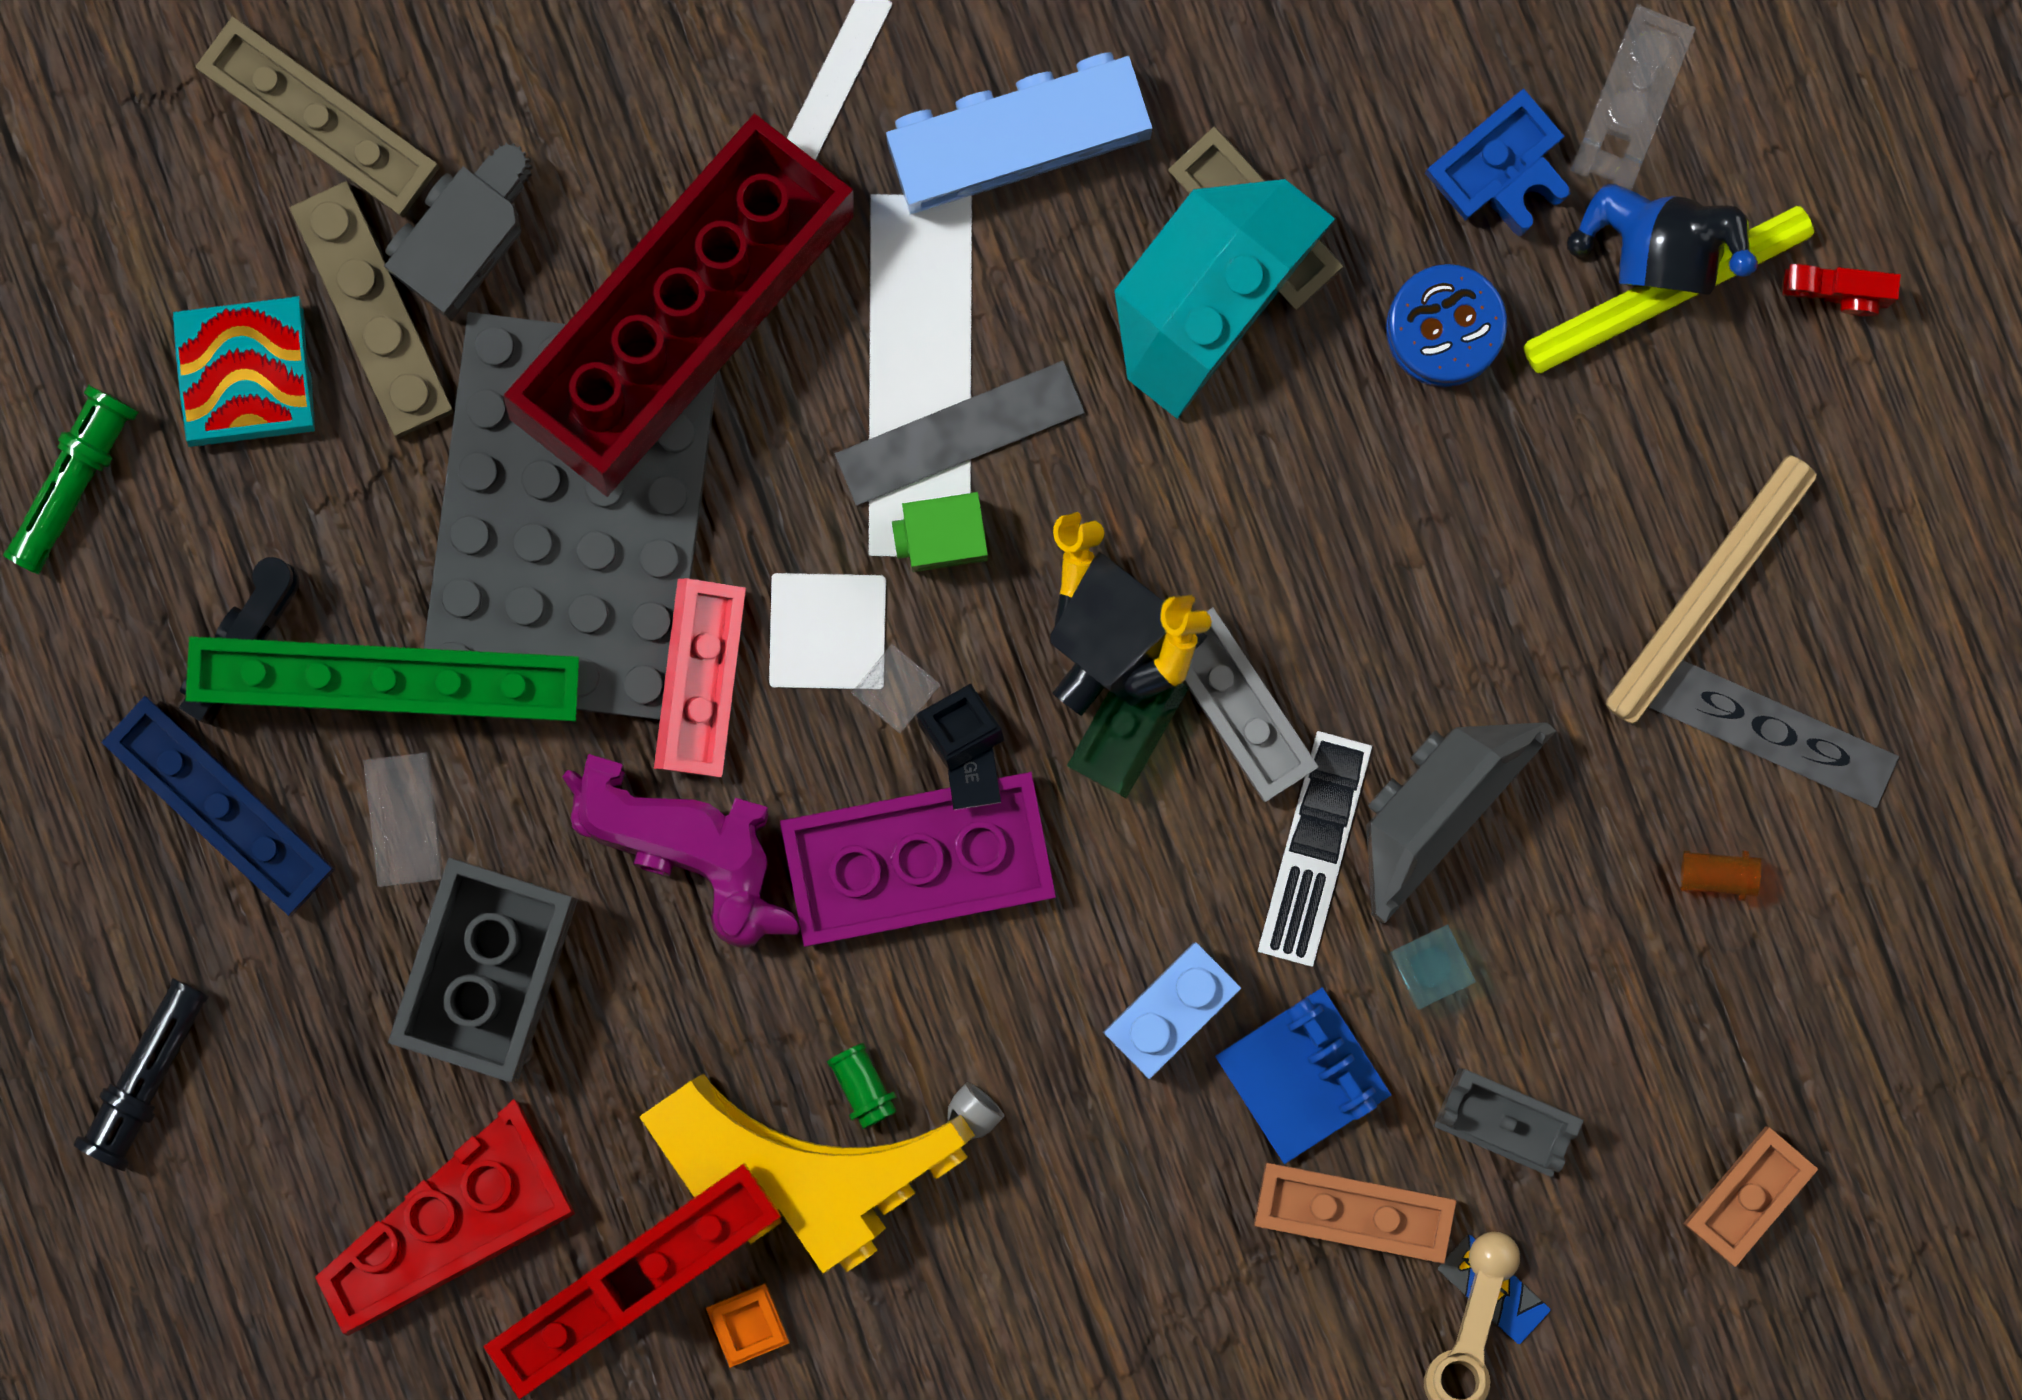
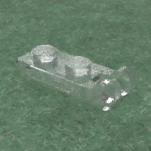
M1638 4L1636 5L1572 162L1571 172L1588 178L1591 172L1613 181L1612 184L1629 190L1632 189L1696 27ZM1606 133L1629 142L1622 158L1600 149Z

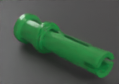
M89 384L84 392L88 399L70 432H62L58 438L60 442L58 448L62 451L52 471L43 483L17 534L13 537L3 554L8 560L37 575L42 571V567L51 549L60 537L96 470L103 471L104 467L110 465L112 457L109 452L126 421L135 420L139 411Z

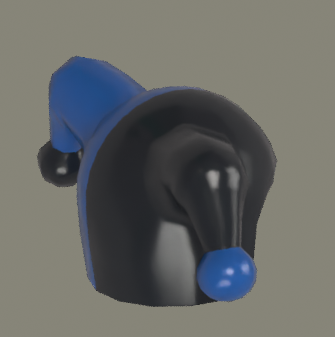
M1616 184L1604 185L1595 193L1586 209L1579 229L1571 233L1567 240V248L1573 256L1585 257L1593 250V237L1604 226L1610 224L1622 237L1619 284L1627 286L1639 285L1710 295L1716 284L1725 244L1728 245L1732 253L1729 267L1734 274L1740 277L1750 276L1758 266L1756 256L1750 252L1748 217L1737 207L1728 205L1704 207L1699 202L1679 196L1663 197L1650 201L1644 196Z

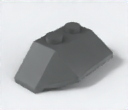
M1542 722L1456 727L1445 737L1435 730L1410 757L1418 765V768L1402 785L1392 778L1368 804V807L1376 815L1366 825L1371 915L1377 921L1386 923L1412 892L1552 737L1556 730L1550 724Z

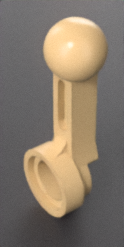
M1485 1233L1479 1236L1470 1248L1469 1263L1475 1273L1456 1344L1452 1350L1436 1357L1426 1370L1424 1390L1428 1400H1485L1488 1396L1490 1376L1484 1364V1346L1502 1282L1510 1279L1516 1273L1520 1264V1251L1517 1244L1504 1233ZM1461 1364L1472 1371L1476 1386L1471 1397L1455 1399L1444 1391L1441 1384V1375L1446 1366Z

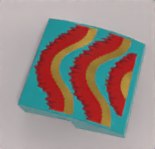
M299 296L173 312L180 399L186 442L189 447L315 431L312 376L307 365L304 309Z

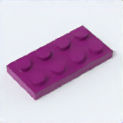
M1032 772L998 778L1001 803L953 810L951 789L945 788L781 820L780 824L804 947L1056 898Z

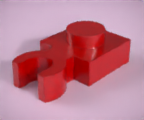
M1790 264L1789 269L1784 270L1782 295L1801 298H1824V302L1841 303V313L1855 316H1878L1879 308H1888L1898 300L1901 274L1840 267L1831 270L1810 265Z

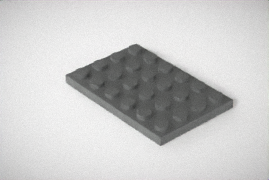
M468 312L423 649L579 657L577 710L660 720L677 581L684 578L692 579L718 372L613 492L606 497L509 419L503 396L566 324Z

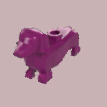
M588 754L583 777L576 771L567 770L562 777L574 794L570 818L572 827L578 834L589 837L602 845L636 855L633 865L642 870L662 876H670L672 868L675 866L698 873L708 879L714 890L711 915L712 926L720 939L735 947L747 948L755 946L765 934H798L800 928L793 913L769 904L760 898L767 870V857L757 839L755 831L766 826L769 815L768 807L735 798L729 815L724 816L709 803L693 799L633 797L627 790L615 788L622 786L625 772H622L623 764Z

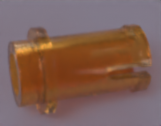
M1742 850L1741 857L1683 851L1681 891L1738 894V901H1745L1746 895H1759L1761 858L1749 857V851Z

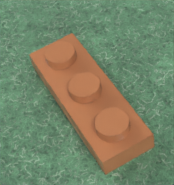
M1265 1162L1253 1225L1444 1264L1456 1200Z

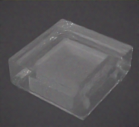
M891 644L853 689L851 694L900 734L941 684Z

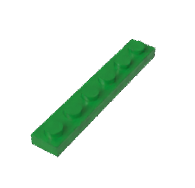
M189 636L186 701L576 721L579 657Z

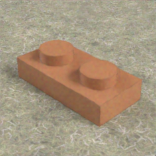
M1765 1126L1683 1224L1731 1266L1736 1267L1817 1172L1818 1168L1774 1130Z

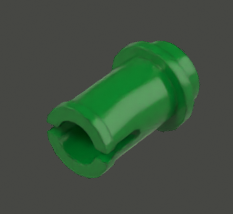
M864 1043L851 1047L827 1061L854 1111L849 1114L851 1121L858 1119L862 1129L868 1128L897 1112L892 1103V1100L897 1097L894 1092L887 1093L865 1050Z

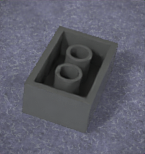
M448 858L388 1043L510 1083L518 1082L578 898L470 863Z

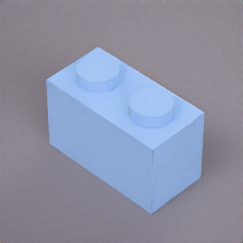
M1194 942L1103 1033L1150 1079L1241 987Z

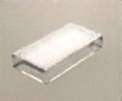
M429 753L363 760L378 887L441 880L443 869Z

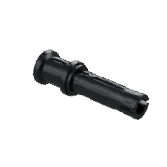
M172 978L165 997L147 1029L144 1031L117 1085L109 1084L108 1088H103L99 1096L103 1101L102 1106L86 1135L77 1136L73 1144L74 1147L87 1155L121 1171H125L129 1164L125 1156L143 1123L152 1122L155 1113H153L155 1106L151 1104V1101L174 1058L179 1053L180 1047L202 1005L209 998L206 994L175 978ZM176 1018L151 1067H146L170 1020ZM143 1078L144 1080L136 1095L132 1094L138 1080ZM123 1117L111 1141L106 1142L117 1119Z

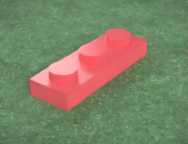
M689 578L678 579L654 769L709 777H722L746 592L745 587Z

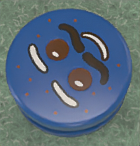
M1452 264L1426 268L1408 279L1396 294L1389 308L1386 320L1387 343L1397 364L1414 379L1437 387L1458 386L1481 375L1499 354L1507 332L1506 309L1500 294L1492 283L1483 275L1470 268Z

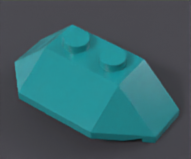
M1287 179L1193 189L1114 290L1127 380L1178 419L1336 218Z

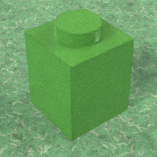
M978 492L902 503L904 519L892 521L897 559L910 557L912 572L988 561Z

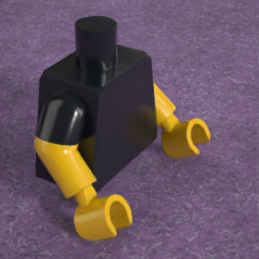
M1075 512L1059 517L1053 527L1055 542L1065 553L1063 554L1061 589L1055 625L1050 635V643L1075 663L1052 694L1077 714L1083 716L1104 687L1130 706L1139 704L1143 699L1181 684L1186 679L1195 649L1208 636L1204 632L1208 631L1211 627L1212 620L1206 611L1191 612L1192 605L1195 602L1193 595L1171 597L1164 602L1100 551L1094 556L1089 551V548L1098 546L1105 536L1104 528L1095 520L1080 525L1081 514Z

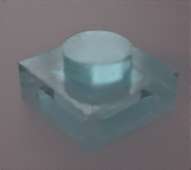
M1448 924L1388 952L1416 1010L1422 1009L1476 982Z

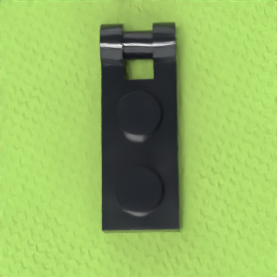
M267 557L260 560L252 572V580L256 589L242 610L234 606L227 613L219 625L214 638L266 640L298 590L300 581L297 570L276 557ZM187 676L180 688V692L185 696ZM185 697L179 709L198 721L211 725L225 703L186 701Z

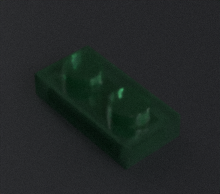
M1181 683L1147 699H1143L1139 704L1130 706L1109 691L1067 766L1076 773L1127 799L1189 687Z

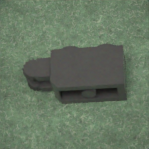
M506 142L503 146L499 145L497 150L493 149L494 154L492 156L489 155L474 174L464 166H462L455 177L449 173L445 174L426 197L425 204L430 208L414 227L410 223L405 224L392 238L386 248L385 253L390 256V259L384 267L388 272L450 321L454 319L522 233L520 215L512 202L523 190L524 182H529L528 178L532 176L530 170L533 168L529 165V158H525L527 155L525 151L522 152V148L520 146L516 147L514 143L508 145Z

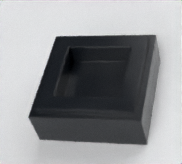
M971 683L916 714L920 728L949 771L1005 741L1002 729Z

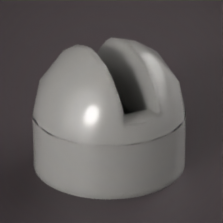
M966 1082L953 1096L948 1106V1121L961 1114L975 1134L972 1139L982 1138L991 1132L1004 1118V1113L1000 1107L981 1089L969 1082Z

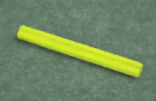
M1795 206L1749 230L1750 252L1756 256L1758 264L1808 240L1814 234L1812 222L1806 211L1801 206ZM1727 244L1724 245V255L1719 264L1715 286L1736 276L1729 267L1732 253ZM1638 285L1528 340L1523 346L1526 358L1536 373H1543L1699 293Z

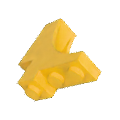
M705 1074L691 1080L639 1116L694 1198L745 1163L777 1210H780L822 1273L837 1263H840L845 1272H848L878 1250L871 1240L878 1236L886 1227L873 1210V1207L877 1205L882 1214L885 1215L915 1194L909 1182L929 1169L934 1178L937 1179L967 1158L961 1147L975 1136L960 1114L936 1129L892 1144L871 1147H837L815 1144L773 1130L751 1118L728 1101L710 1083ZM780 1218L750 1238L748 1242L750 1244L782 1223Z

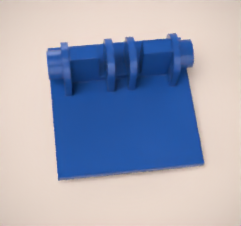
M1323 987L1215 1055L1283 1164H1286L1352 1120H1357L1377 1107V1104L1391 1096L1388 1088Z

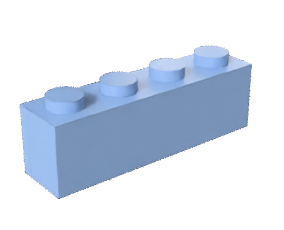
M1111 52L1098 54L1076 64L1078 72L1054 79L1050 71L1034 74L1016 83L1018 91L993 98L991 91L977 92L955 102L957 110L933 117L931 110H921L897 119L895 121L897 129L886 132V138L910 215L1151 139L1152 125L1130 57L1126 56L1114 60Z

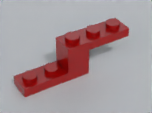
M743 1163L483 1347L520 1400L616 1331L624 1328L775 1222L782 1215L748 1166Z

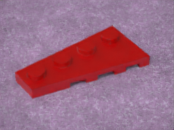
M513 1099L498 1112V1117L476 1137L472 1136L453 1153L454 1156L427 1181H421L405 1196L406 1199L381 1222L377 1221L315 1276L344 1335L349 1336L575 1215L520 1103L516 1099Z

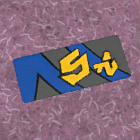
M1467 1235L1445 1259V1263H1441L1438 1267V1270L1468 1298L1475 1276L1469 1263L1470 1248L1476 1240L1472 1235ZM1513 1275L1510 1279L1502 1282L1492 1321L1517 1344H1521L1550 1312V1308Z

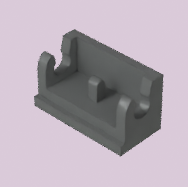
M1458 1068L1433 1127L1553 1177L1554 1172L1559 1173L1565 1164L1564 1155L1571 1139L1574 1140L1577 1137L1584 1120L1471 1071Z

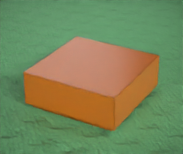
M766 1282L706 1307L730 1368L790 1343Z

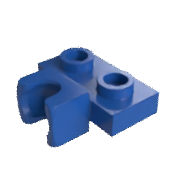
M1524 88L1425 171L1426 176L1465 221L1491 201L1490 206L1517 236H1523L1533 224V217L1524 205V194L1528 192L1540 193L1552 205L1561 204L1571 194L1566 182L1543 157L1561 142L1565 136Z

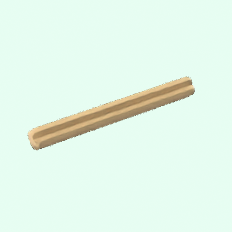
M1791 455L1784 458L1606 700V706L1617 717L1631 724L1638 722L1816 481L1817 474L1803 460Z

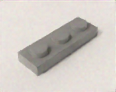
M1212 607L1206 611L1212 620L1211 627L1208 631L1204 632L1208 636L1195 649L1184 683L1265 803L1316 770L1319 766Z

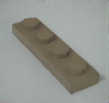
M233 16L195 66L205 77L402 219L440 168L436 162Z
M347 181L342 182L290 206L289 209L394 436L397 439L455 413L392 275L384 267L386 264L385 259L350 184Z

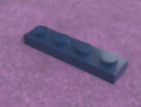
M144 696L101 742L288 916H293L335 870L331 864L150 697Z

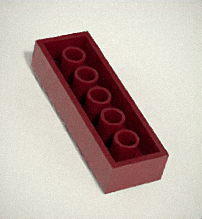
M754 113L506 391L503 396L509 419L608 497L854 217L853 189Z

